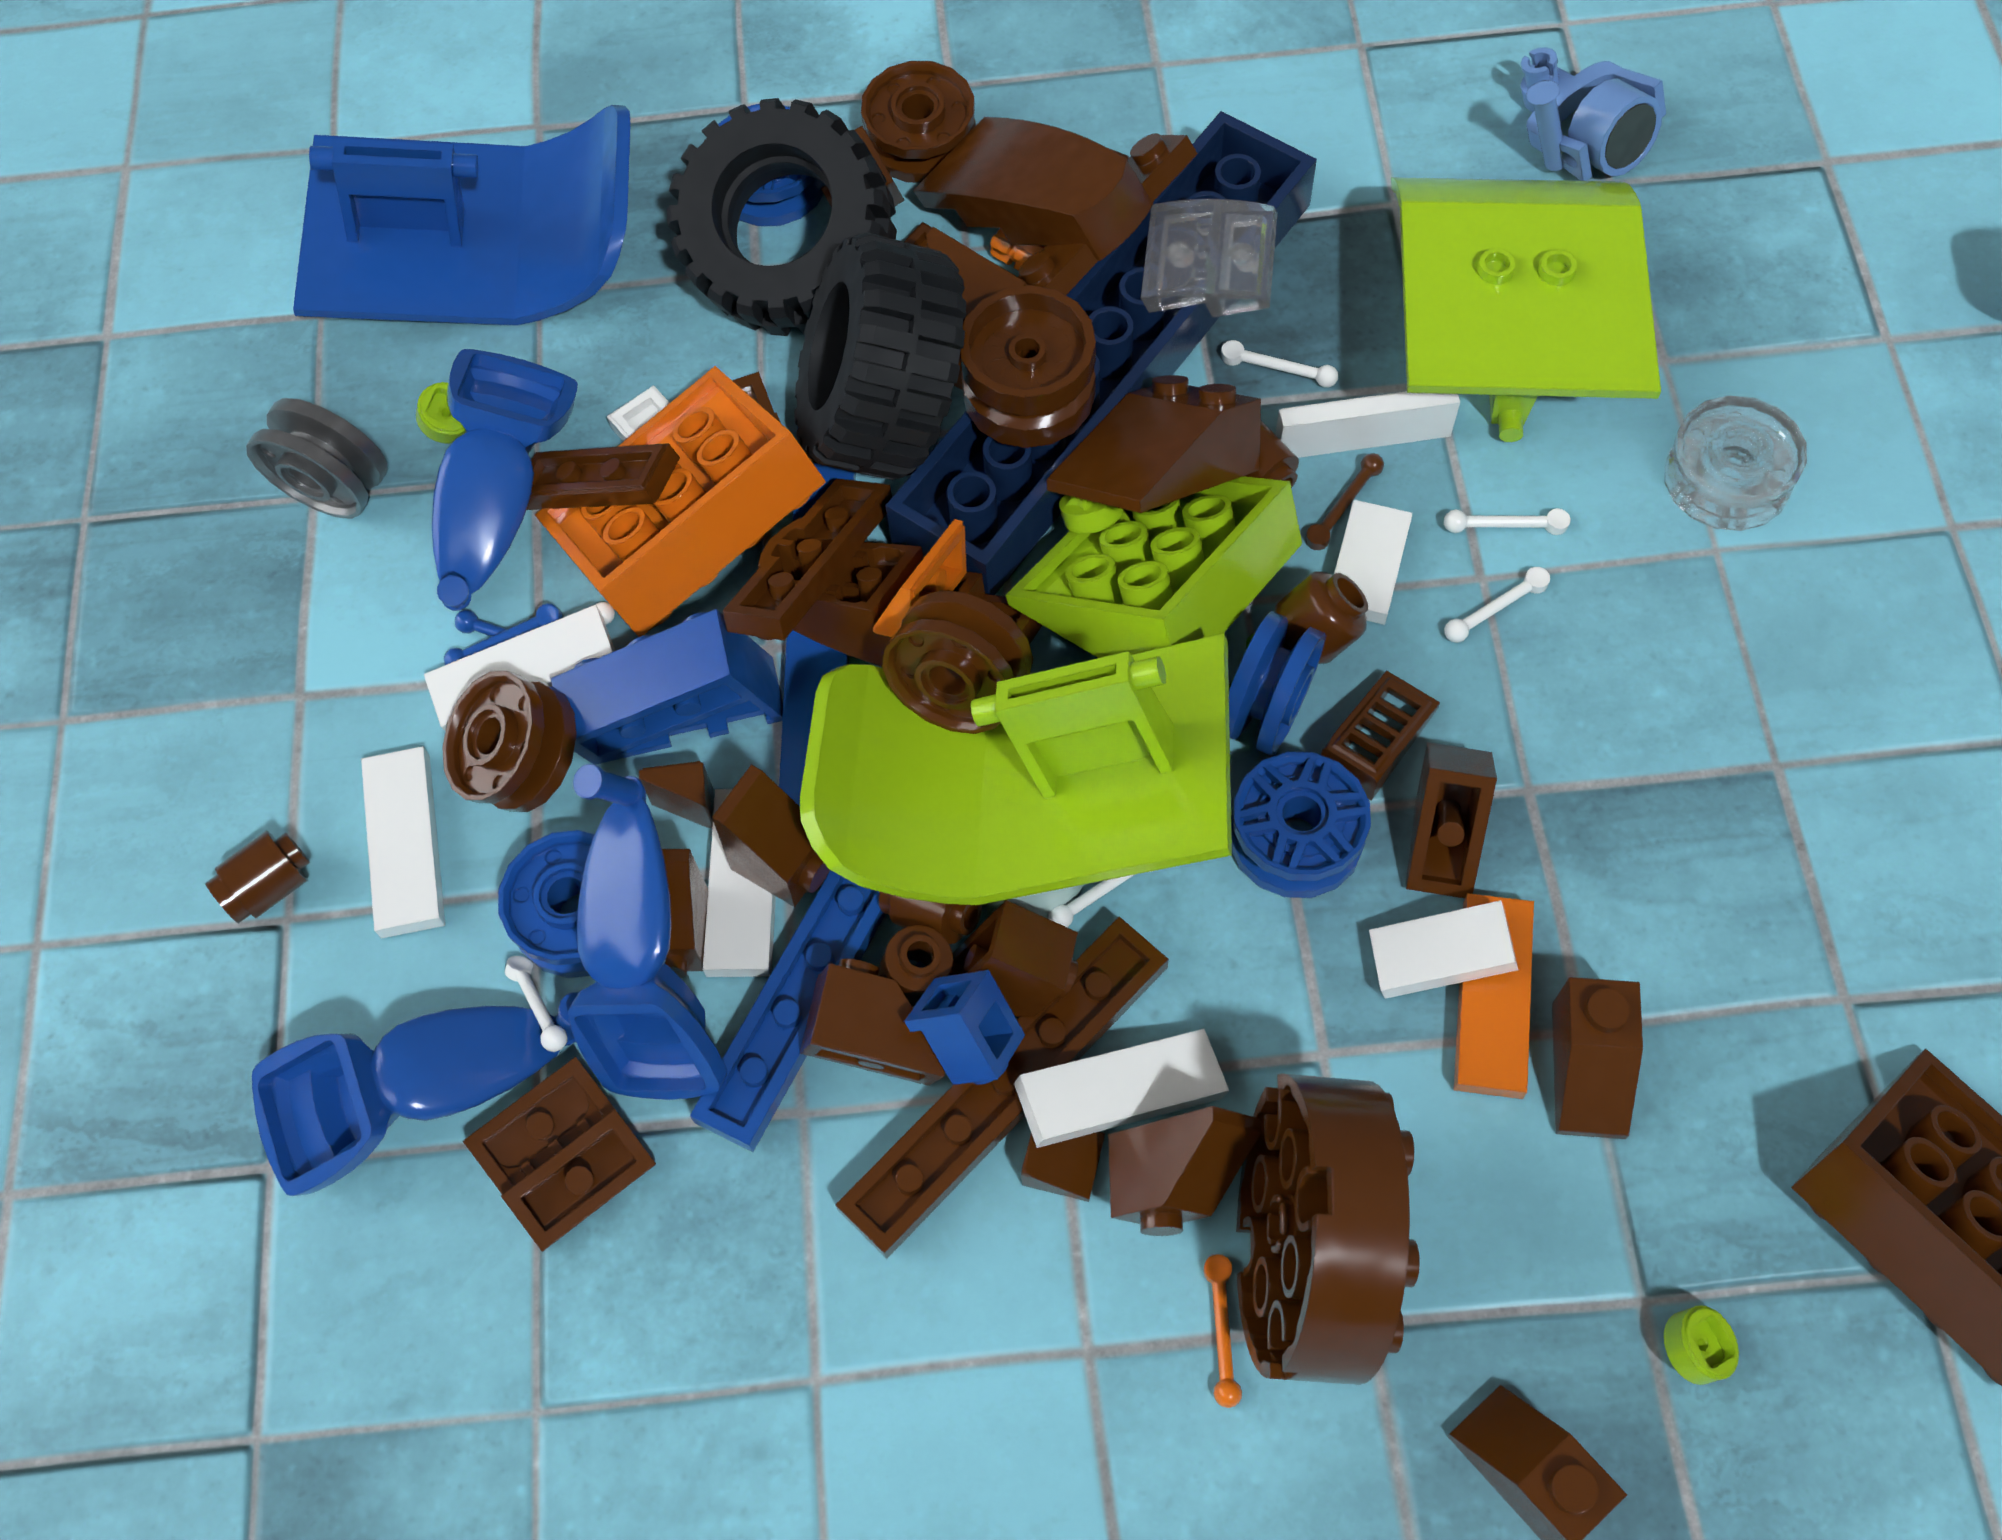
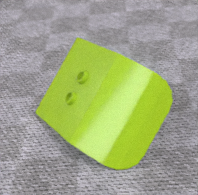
M1391 177V189L1396 193L1400 208L1407 393L1489 395L1491 424L1499 425V438L1504 442H1516L1523 437V425L1538 396L1659 398L1661 385L1642 209L1637 194L1630 184L1622 181Z
M1224 633L1133 655L1129 651L999 681L997 682L996 694L971 701V713L975 724L979 727L1001 722V724L993 730L977 734L949 731L922 719L900 701L889 687L883 668L865 664L840 666L823 675L815 693L800 793L801 823L811 847L827 868L861 887L908 899L943 904L981 905L1232 856L1228 641Z

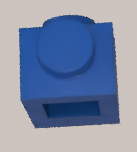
M989 970L934 978L904 1021L910 1032L922 1031L953 1085L965 1083L982 1085L998 1080L1006 1071L1009 1060L1025 1036Z

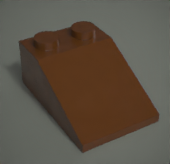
M1165 375L1152 379V386L1125 395L1047 478V491L1142 513L1259 471L1261 398L1236 394V387L1229 384H1207L1195 387L1190 386L1189 379L1184 376Z

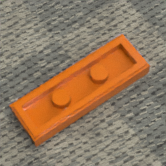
M1467 893L1463 901V909L1502 901L1518 971L1459 983L1454 1091L1523 1099L1527 1094L1534 901Z

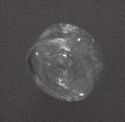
M1731 395L1707 400L1687 414L1676 434L1674 445L1665 461V485L1677 506L1692 519L1710 527L1742 531L1763 526L1779 515L1785 507L1807 464V443L1797 424L1776 406L1753 397Z

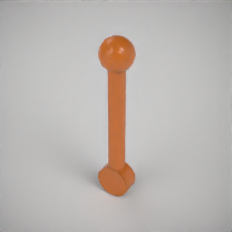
M1215 1254L1206 1260L1203 1271L1207 1281L1212 1284L1220 1380L1216 1383L1213 1394L1219 1405L1231 1408L1239 1404L1242 1399L1241 1387L1234 1381L1226 1282L1232 1274V1264L1224 1255Z

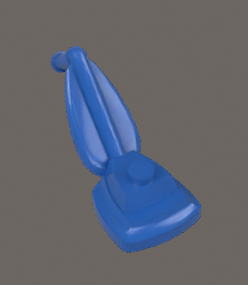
M463 349L456 356L449 376L447 402L451 415L463 425L466 433L456 438L445 451L435 484L432 512L433 553L437 575L440 580L437 586V595L446 608L452 611L465 609L471 601V594L485 584L509 550L524 519L531 497L534 471L529 453L536 443L549 440L560 432L568 422L578 388V383L575 379L542 365L492 352Z
M594 764L583 765L574 775L573 787L576 794L585 799L598 798L613 803L606 810L593 837L585 863L578 900V953L584 968L596 983L582 989L568 1010L571 1031L590 1069L604 1088L610 1092L625 1096L663 1100L687 1099L716 1093L720 1090L727 1076V1069L717 1048L705 1031V1009L686 983L665 964L670 949L672 926L670 891L659 835L651 811L646 803L645 787L637 777H622L608 773Z
M579 992L565 995L559 1003L558 1014L556 1016L550 1015L554 1024L561 1026L567 1033V1043L565 1046L576 1042L571 1031L568 1010ZM516 1006L457 1008L418 1016L396 1025L382 1037L374 1050H371L355 1034L314 1035L277 1050L260 1061L253 1069L252 1092L260 1138L268 1161L283 1191L289 1196L315 1193L343 1178L365 1161L382 1141L387 1129L399 1116L407 1119L427 1121L451 1116L479 1106L512 1089L535 1074L554 1059L559 1051H547L542 1046L540 1036L543 1031L532 1009Z

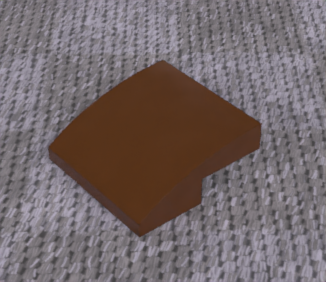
M574 1057L463 1140V1143L501 1192L502 1199L542 1252L656 1165L655 1161L577 1057Z

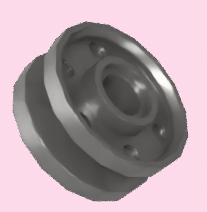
M282 398L275 402L267 413V426L269 429H261L254 433L246 445L247 456L254 467L278 489L316 511L348 519L361 515L368 503V492L365 488L370 489L379 485L387 472V462L380 449L359 429L321 406L292 398Z

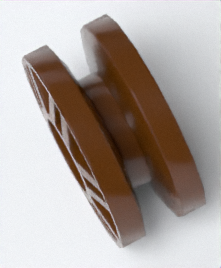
M907 61L888 67L871 80L862 95L861 117L865 131L891 177L904 182L921 183L976 126L974 119L975 99L967 80L953 68L933 61Z
M939 590L921 596L908 610L902 620L901 628L892 636L884 649L882 668L892 691L908 709L922 719L949 731L977 734L993 730L1001 722L977 726L971 713V701L996 694L997 682L1029 675L1033 656L1027 637L1015 621L991 602L966 592Z
M490 671L473 681L460 696L447 722L442 747L444 772L452 790L465 800L476 803H490L498 809L510 812H529L546 803L561 786L573 759L577 737L575 714L566 695L551 685L542 682H530L521 675L509 671Z

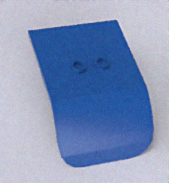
M610 105L570 132L528 146L314 135L313 146H310L309 149L310 172L294 297V315L303 317L522 325L565 312L591 298L612 276L626 233L630 111L623 105Z

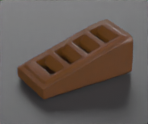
M1386 670L1336 730L1322 749L1321 755L1338 761L1357 777L1368 799L1372 801L1437 711L1440 702ZM1389 693L1416 709L1417 712L1411 716L1384 698ZM1377 709L1402 724L1404 728L1398 731L1375 717L1373 713ZM1366 726L1392 743L1387 747L1361 730ZM1354 742L1379 757V759L1374 763L1349 746Z

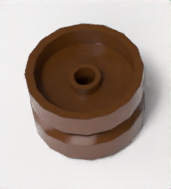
M1027 285L1005 288L982 299L965 317L963 323V330L965 331L964 348L960 351L962 386L966 412L977 428L999 443L1023 448L1051 445L1073 434L1090 415L1096 391V375L1094 370L1096 340L1092 320L1080 304L1058 290Z

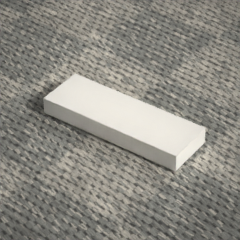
M1407 391L1282 408L1278 413L1275 435L1298 458L1451 437L1460 406V399L1458 394L1407 393Z
M595 604L424 674L440 726L446 732L447 722L460 696L473 681L490 671H509L521 675L530 682H542L552 686V677L574 669L575 665L583 660L600 658L614 652L615 649L602 613Z
M422 746L361 758L374 931L382 939L445 926L430 755Z
M715 789L713 815L732 789ZM713 822L703 971L706 977H770L773 960L776 896L731 870Z
M1205 1029L1021 1074L1014 1083L1037 1148L1220 1100L1229 1092Z

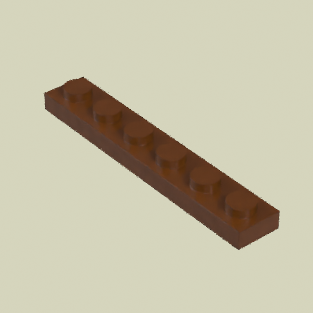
M1120 916L1076 960L1078 962V972L1068 994L1062 999L1055 998L1036 1016H1020L1017 1019L1025 1036L1009 1060L1006 1071L998 1080L982 1085L974 1083L952 1085L835 1204L838 1212L886 1259L1025 1116L1014 1086L1019 1075L1079 1060L1168 968L1169 959Z

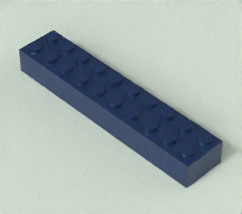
M1220 111L1192 144L1198 154L1154 200L1147 216L1137 229L1118 248L1101 261H1098L1066 295L1077 301L1092 320L1096 340V362L1094 366L1096 391L1090 415L1073 434L1054 444L1023 448L999 443L981 432L965 411L931 451L925 462L914 471L886 504L892 544L922 546L924 558L954 519L963 521V526H965L967 572L982 573L985 594L995 595L1061 514L1059 503L1064 494L1047 491V478L1127 393L1152 386V379L1155 377L1173 375L1310 206L1317 159Z

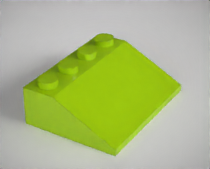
M1242 476L1142 513L1123 509V514L1119 520L1111 527L1100 532L1078 534L1069 531L1005 595L1008 605L1097 658L1127 651L1133 655L1223 634L1302 545L1290 481Z

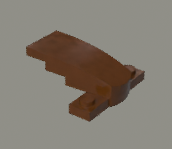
M984 117L913 191L925 208L955 209L967 227L1000 228L1011 245H1047L1041 252L1032 255L1021 265L1018 278L1026 282V286L1033 285L1055 289L1067 295L1098 261H1101L1118 248L1137 229L1147 216L1154 200L1198 153L1187 135H1160L1154 133L1139 140L1130 150L1131 157L1127 160L1125 157L1091 139L1061 128L1020 119Z
M836 478L803 518H798L785 526L768 541L761 552L758 564L759 569L723 609L727 632L756 636L764 640L776 639L784 641L793 630L829 648L882 667L884 649L892 637L874 633L873 626L905 581L923 560L922 546L864 542L887 514L886 504L892 499L890 485ZM967 572L953 590L956 592H966L991 602L1015 621L1027 637L1029 645L1042 627L1038 622L1010 607L1006 596L985 594L982 573Z

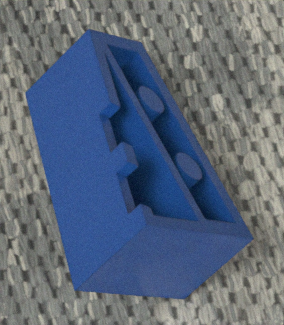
M717 609L690 615L681 624L655 635L638 637L624 648L600 658L583 660L576 664L574 669L551 678L552 686L566 695L575 714L577 737L574 752L594 765L672 747L670 736L708 728L709 736L713 738L729 734L727 724L729 722L765 714L767 724L781 722L783 718V701L773 657L748 635L727 632L724 615Z

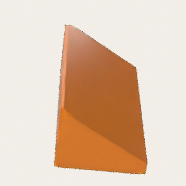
M956 519L952 521L873 626L874 633L892 637L901 628L902 620L908 610L921 596L939 590L953 591L967 573L965 526H963V521Z

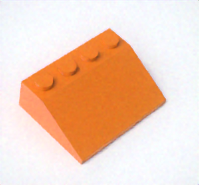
M716 366L617 446L669 443L679 455L680 459L656 503L560 509L545 508L535 514L547 531L638 637L645 635L653 627L666 621L674 609L699 588L710 584L723 568L746 549L758 544L767 531L791 511L802 507L809 500L810 496L826 483L793 434Z

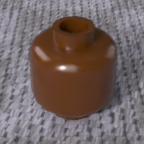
M1313 572L1285 595L1275 606V613L1285 616L1288 620L1284 648L1292 651L1298 639L1309 627L1325 633L1326 640L1319 664L1331 662L1366 631L1367 617L1365 613L1368 611L1367 599L1357 584L1342 573L1332 575L1328 572Z

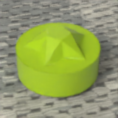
M448 382L435 383L423 390L419 396L415 414L416 422L420 430L428 438L436 442L450 444L456 438L466 433L463 425L451 415L447 402Z
M1064 495L1059 503L1065 527L1069 531L1078 534H1091L1105 530L1114 525L1123 514V509L1068 495Z
M1700 1305L1677 1312L1666 1322L1664 1328L1665 1350L1671 1364L1684 1379L1693 1384L1706 1385L1726 1379L1734 1373L1739 1360L1738 1343L1731 1326L1720 1313L1710 1307Z

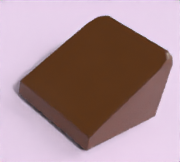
M696 761L663 765L639 770V779L645 787L651 805L710 829L713 827L714 789L703 762Z
M1096 1132L1039 1148L1036 1147L1031 1133L1021 1171L1022 1186L1089 1202L1105 1133Z

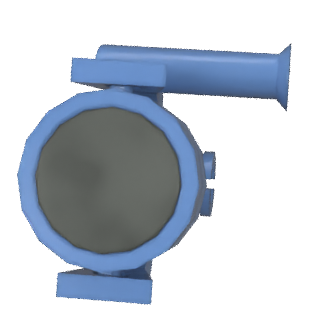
M1547 47L1537 48L1529 52L1532 64L1529 57L1524 56L1522 58L1521 67L1524 78L1521 82L1524 105L1532 112L1526 125L1528 138L1531 146L1542 152L1544 165L1547 169L1558 171L1564 168L1580 181H1587L1592 177L1591 166L1614 177L1626 174L1645 158L1656 141L1662 117L1666 115L1662 80L1622 68L1610 61L1595 63L1574 76L1557 67V54L1553 49ZM1576 110L1568 130V137L1562 135L1561 123Z

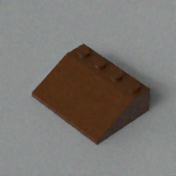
M1925 1048L1818 1156L1791 1188L1809 1204L1811 1209L1820 1218L1827 1221L1849 1241L1875 1270L1885 1275L1915 1303L1935 1326L1948 1334L1981 1365L1993 1381L2002 1386V1115Z

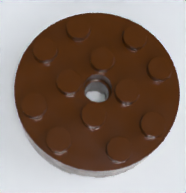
M1281 1073L1277 1075L1278 1088L1265 1087L1257 1103L1253 1117L1261 1119V1134L1242 1164L1236 1232L1250 1233L1251 1242L1250 1262L1244 1268V1272L1237 1274L1239 1309L1245 1341L1256 1369L1265 1378L1355 1385L1365 1384L1377 1374L1388 1353L1396 1354L1401 1349L1404 1334L1401 1312L1405 1287H1414L1419 1275L1420 1257L1418 1246L1414 1239H1409L1410 1207L1408 1176L1412 1171L1414 1163V1140L1410 1131L1400 1130L1391 1094L1386 1093L1373 1081Z

